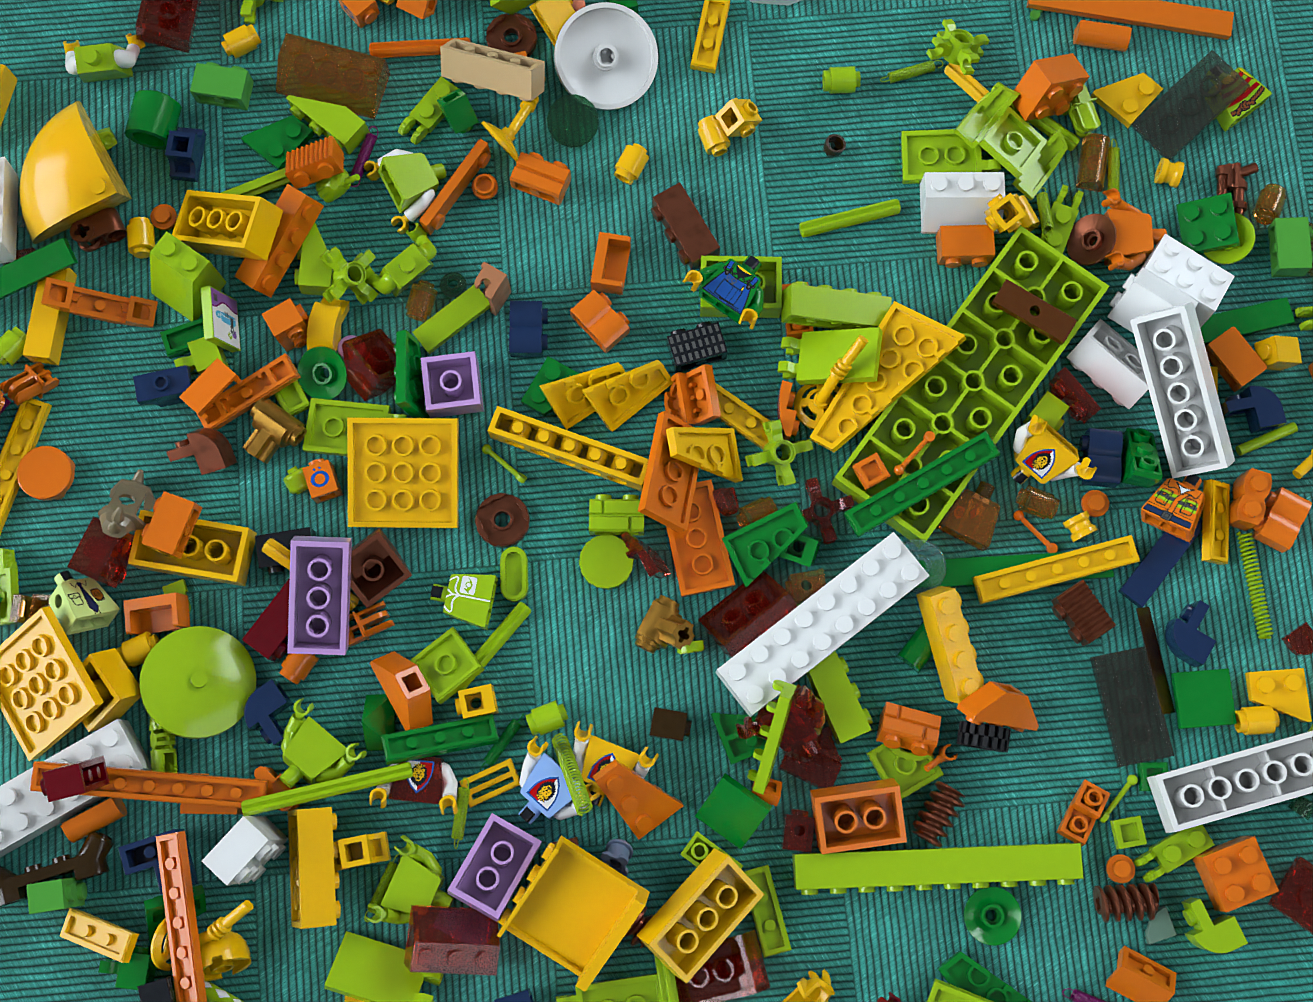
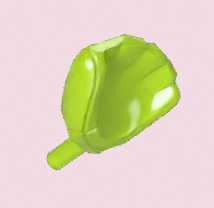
M343 169V173L316 182V191L319 197L326 203L333 202L346 193L351 183L360 180L359 174L349 177L348 172Z

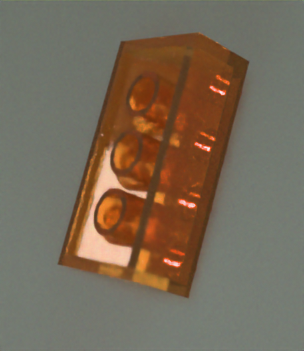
M286 33L278 55L276 92L285 96L291 95L346 106L356 115L375 119L390 76V70L386 59Z

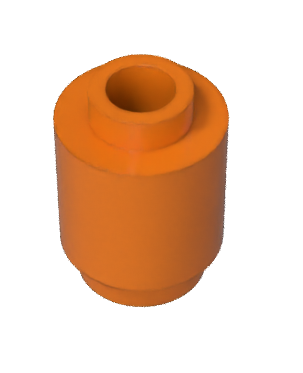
M289 653L281 664L282 669L279 673L298 685L301 680L304 681L319 658L316 654Z

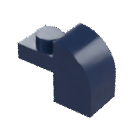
M1249 386L1240 392V395L1225 398V403L1221 405L1224 417L1245 414L1251 434L1277 429L1287 423L1279 398L1272 391L1261 386Z
M1201 600L1187 604L1179 616L1182 620L1175 618L1168 621L1165 629L1166 643L1171 652L1192 667L1204 665L1217 642L1197 630L1210 607Z
M271 679L250 695L245 705L244 716L249 729L256 730L262 727L263 729L260 730V734L268 744L272 743L273 745L281 746L284 731L275 716L293 703L278 681Z

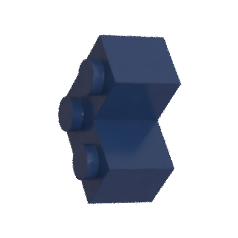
M172 829L118 847L125 876L154 869L160 894H163L156 836L185 830ZM187 841L189 865L193 886L199 883Z

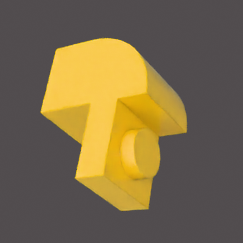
M323 297L321 302L314 303L307 327V351L314 347H329L337 351L341 340V324L349 312L350 301L336 300L334 298L329 303Z

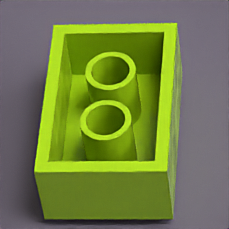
M701 256L700 270L718 262L725 263L729 259H733L742 265L748 256ZM753 256L761 263L755 275L762 280L760 287L764 291L763 311L758 318H779L782 309V257ZM700 298V317H728Z

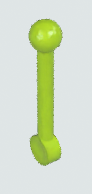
M484 444L481 449L484 454H489L512 473L519 482L525 483L527 477L515 470L492 451L491 445Z
M1131 774L1127 777V783L1106 811L1101 814V817L1098 819L1099 821L1105 823L1108 820L1111 812L1130 787L1137 784V776Z

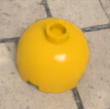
M230 931L218 941L213 940L200 946L204 981L223 978L222 973L232 969V975L237 974L251 965L250 950L247 942L241 935Z

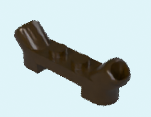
M92 832L86 838L76 857L70 858V854L53 858V864L43 867L42 863L24 868L25 873L17 875L0 865V907L28 899L27 884L44 882L71 872L75 873L76 881L86 880L109 872L106 857L114 845L112 838L101 832Z

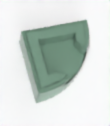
M1160 907L1155 913V919L1149 920L1145 930L1147 944H1153L1177 935L1166 907Z

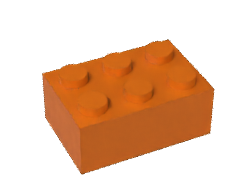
M894 778L810 790L817 846L821 854L907 842L900 785Z

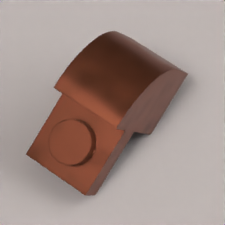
M200 428L187 433V439L175 442L176 448L167 451L170 462L194 455L201 475L221 470L237 463L227 438L219 431L211 428Z

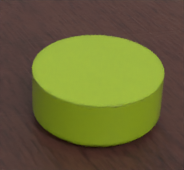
M704 640L692 641L690 646L685 645L681 650L677 648V653L701 652L705 650Z

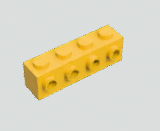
M938 586L918 593L916 597L945 700L958 704L984 685V679L978 671L975 661L977 654L968 636L969 625L966 619L963 618L961 597L955 588Z

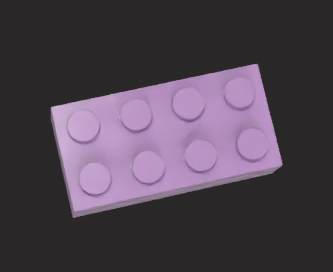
M294 536L291 539L287 653L346 655L349 646L352 538Z

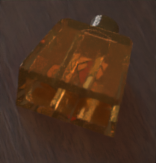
M980 481L975 492L965 489L936 529L981 551H985L991 544L1000 511V505L990 500L995 487L987 482Z

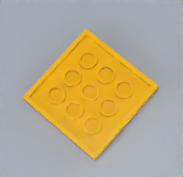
M347 418L348 527H459V418Z
M50 606L39 609L0 645V709L28 760H35L104 703Z

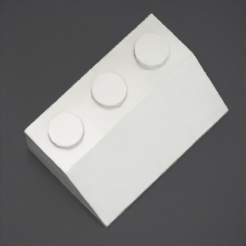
M925 172L920 183L921 234H937L940 226L987 225L985 222L987 216L984 213L990 208L987 203L999 194L1005 197L1004 172ZM1004 210L998 212L1002 219ZM997 230L994 231V234H1000Z
M1101 319L1066 357L1075 369L1086 373L1094 385L1101 389L1104 388L1112 395L1113 400L1117 404L1128 409L1148 390L1138 349Z

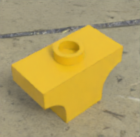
M385 831L335 841L338 844V859L334 860V871L391 860L387 832Z

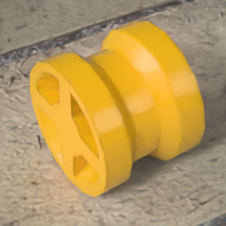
M1162 157L1157 166L1154 183H1168L1170 187L1177 188L1183 175L1184 162L1177 161L1172 163L1169 159Z
M1084 511L1062 523L1066 529L1070 530L1072 542L1078 541L1098 530L1096 525L1091 524L1088 511Z

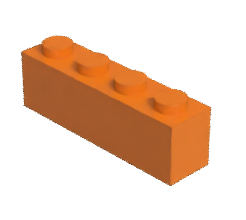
M289 184L286 185L275 205L282 209L283 213L267 261L244 258L235 274V277L270 298L324 207L321 203Z

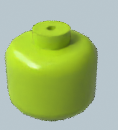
M294 466L287 470L288 475L284 477L283 481L291 494L298 495L308 489L302 470L304 467L298 469L297 466Z

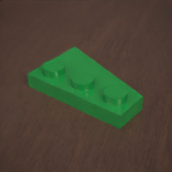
M406 329L396 332V343L394 345L396 354V367L394 368L396 378L395 403L412 418H430L425 413L424 388L420 381L422 357L419 341Z
M797 501L722 538L745 587H748L809 527Z
M961 951L956 952L937 967L947 983L993 1002H1032Z

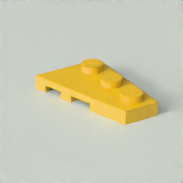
M655 360L585 388L582 391L606 427L613 432L671 386L673 382L670 381L671 376L659 360Z
M617 362L540 385V388L562 426L568 430L596 411L582 390L623 374L625 370Z
M671 427L666 430L670 457L734 483L743 481L734 428Z

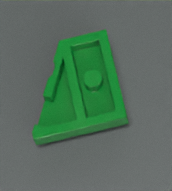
M722 713L711 714L731 765L752 757L755 749L764 750L767 737L761 735L759 731L762 725L771 727L773 717H749V715Z

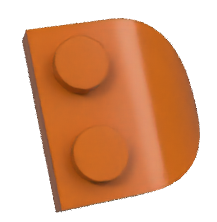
M704 364L687 373L677 372L671 377L670 381L673 383L670 391L664 394L666 412L691 426H701L721 417L712 365Z

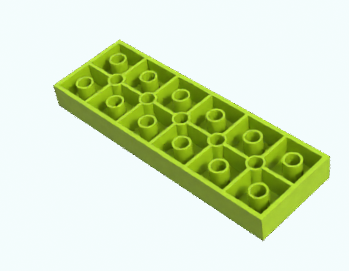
M1020 225L946 325L964 334L966 340L882 412L831 484L860 504L987 431L996 445L1107 291L1109 285ZM1006 279L1078 320L1063 345L991 304ZM1030 310L1032 315L1037 316L1036 312ZM927 431H932L935 434L933 442L927 443L904 468L905 471L902 475H896L894 467L900 465L923 440V436ZM877 452L891 476L865 491L852 466ZM978 469L885 523L918 547H921Z

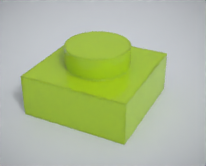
M1141 816L1110 821L1116 849L1147 844Z

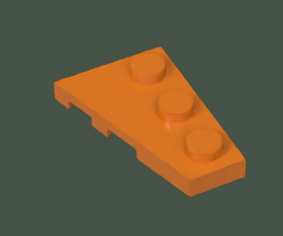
M616 759L592 776L638 840L684 806L680 800L668 795L660 787L643 779L641 775Z

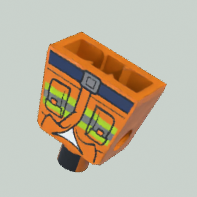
M1195 474L1186 476L1182 483L1172 478L1166 479L1141 508V520L1190 543L1205 504V494L1197 490L1202 483V479Z

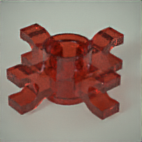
M817 477L806 480L805 487L811 504L809 508L801 511L807 522L810 521L819 526L824 545L834 543L837 540V536L830 519L835 513L853 508L852 506L855 504L852 495L831 501L829 498L822 496ZM817 505L824 506L828 511V515L825 517L817 516L814 513V507Z

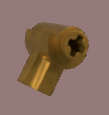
M261 398L250 411V415L253 417L252 426L255 430L243 448L255 458L268 464L279 447L297 446L305 437L307 429L304 428V424L273 401Z
M660 595L658 599L655 598L645 615L635 635L636 641L634 644L652 654L660 648L666 649L668 645L681 650L685 645L690 646L694 639V625L682 619L683 617L678 614L680 612L678 610L680 605L677 602Z

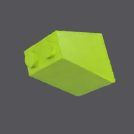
M167 231L150 251L151 293L188 320L194 321L199 319L202 315L201 287L212 286L221 291L227 283L209 260Z

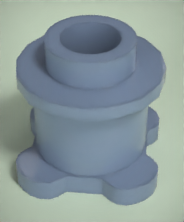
M610 840L606 845V851L602 852L600 858L605 864L627 876L629 870L626 868L629 859L632 858L633 848L625 840Z

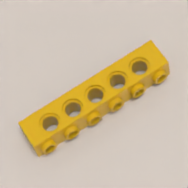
M500 406L496 407L487 430L491 439L642 492L648 464L647 458Z

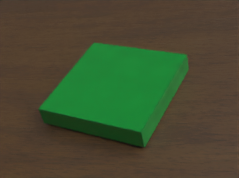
M1229 668L1171 673L1178 729L1237 724Z
M725 773L695 817L739 849H742L769 813L772 806Z

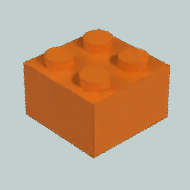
M1073 53L1034 60L1014 89L1020 95L1013 101V105L1025 121L1040 120L1052 115H1062L1070 108L1069 104L1075 96L1083 90V85L1090 76Z
M1255 836L1237 837L1192 858L1215 911L1227 913L1279 892Z

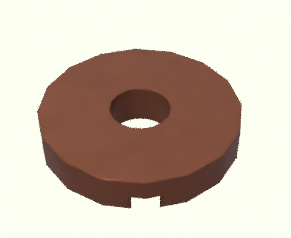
M505 13L493 19L486 32L488 47L510 53L526 51L527 57L532 55L536 49L538 39L535 26L529 18L518 13H514L515 15ZM514 33L518 35V39L515 42H507L505 40L506 35Z
M498 493L489 496L480 504L475 524L480 536L490 545L502 548L513 546L521 541L529 530L530 517L528 509L521 499L506 493ZM501 513L510 516V522L505 527H498L495 524V518Z

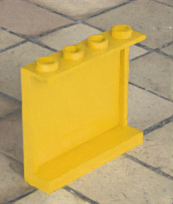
M561 835L556 844L550 842L541 856L545 859L542 865L535 864L527 877V880L530 881L528 886L525 888L521 885L512 899L516 903L512 910L508 907L504 910L498 920V923L502 926L497 936L501 938L505 930L509 931L579 976L575 986L586 992L646 906L650 892Z

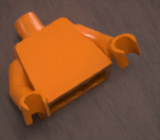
M1116 188L1103 191L1107 199L1103 200L1101 205L1111 208L1104 215L1114 223L1117 237L1111 253L1105 256L1104 265H1109L1108 269L1110 271L1114 269L1131 271L1145 262L1146 258L1152 253L1154 245L1158 244L1161 238L1167 234L1165 228L1152 229L1151 215L1143 213L1141 210L1121 199L1120 192Z

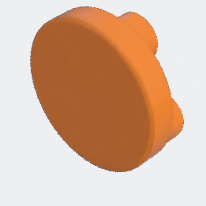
M40 446L30 450L21 459L17 469V479L21 489L29 496L43 501L62 499L71 487L75 475L74 461L65 452L52 446Z

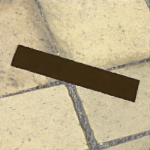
M1136 608L1162 715L1175 713L1150 608Z

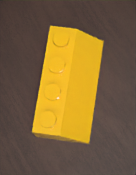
M332 807L288 811L291 926L295 928L306 929L337 925L336 919L341 916L340 902L336 901L335 889H339L340 879L338 871H334V860L338 859V844L333 842V830L337 829V815L332 813Z

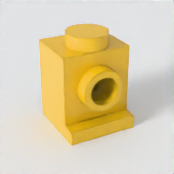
M492 684L458 691L459 698L455 699L457 714H462L463 719L499 713ZM475 698H479L482 702L479 708L472 707V701Z

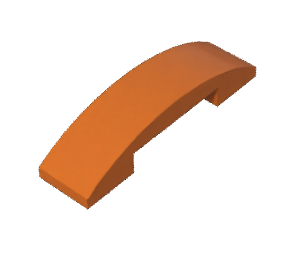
M46 277L41 304L95 320L153 328L158 301L136 296L127 298L77 287L72 282Z

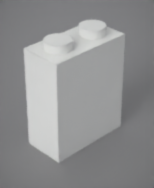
M1142 267L1136 276L1131 273L1122 286L1125 291L1123 293L1118 291L1112 298L1109 305L1113 308L1107 317L1133 333L1130 320L1138 316L1191 302L1194 303L1196 308L1198 301Z

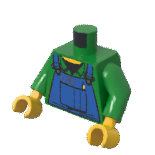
M751 255L746 258L742 265L733 259H729L725 263L718 262L699 271L690 270L683 280V283L687 281L693 283L691 287L693 292L701 285L699 288L700 298L739 325L743 321L749 322L751 324L749 329L754 328L757 318L763 311L764 291L760 287L762 280L755 275L761 263Z

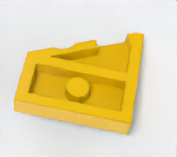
M1143 72L1096 89L1090 97L1091 99L1097 97L1095 101L1125 127L1129 128L1164 88Z
M1304 668L1245 673L1249 701L1261 706L1270 705L1274 711L1299 719L1298 721L1303 723L1312 722Z

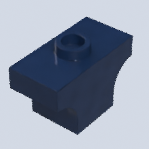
M178 127L177 131H169L165 156L169 160V176L172 180L198 182L207 135L204 130Z
M187 365L133 376L136 398L140 405L156 404L160 407L184 403L179 396L192 384L190 368Z

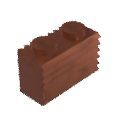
M1084 580L1077 582L1051 600L1054 605L1052 606L1053 613L1059 620H1065L1070 627L1068 633L1077 644L1081 643L1082 646L1088 645L1116 626Z

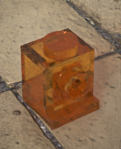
M824 569L790 574L788 577L789 581H785L787 598H792V604L803 603L826 585ZM808 581L811 584V589L804 590L801 587V583Z

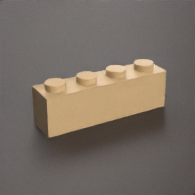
M456 38L440 47L441 77L452 79L455 83L471 84L477 89L494 90L500 95L516 96L522 101H532L544 92L545 61Z

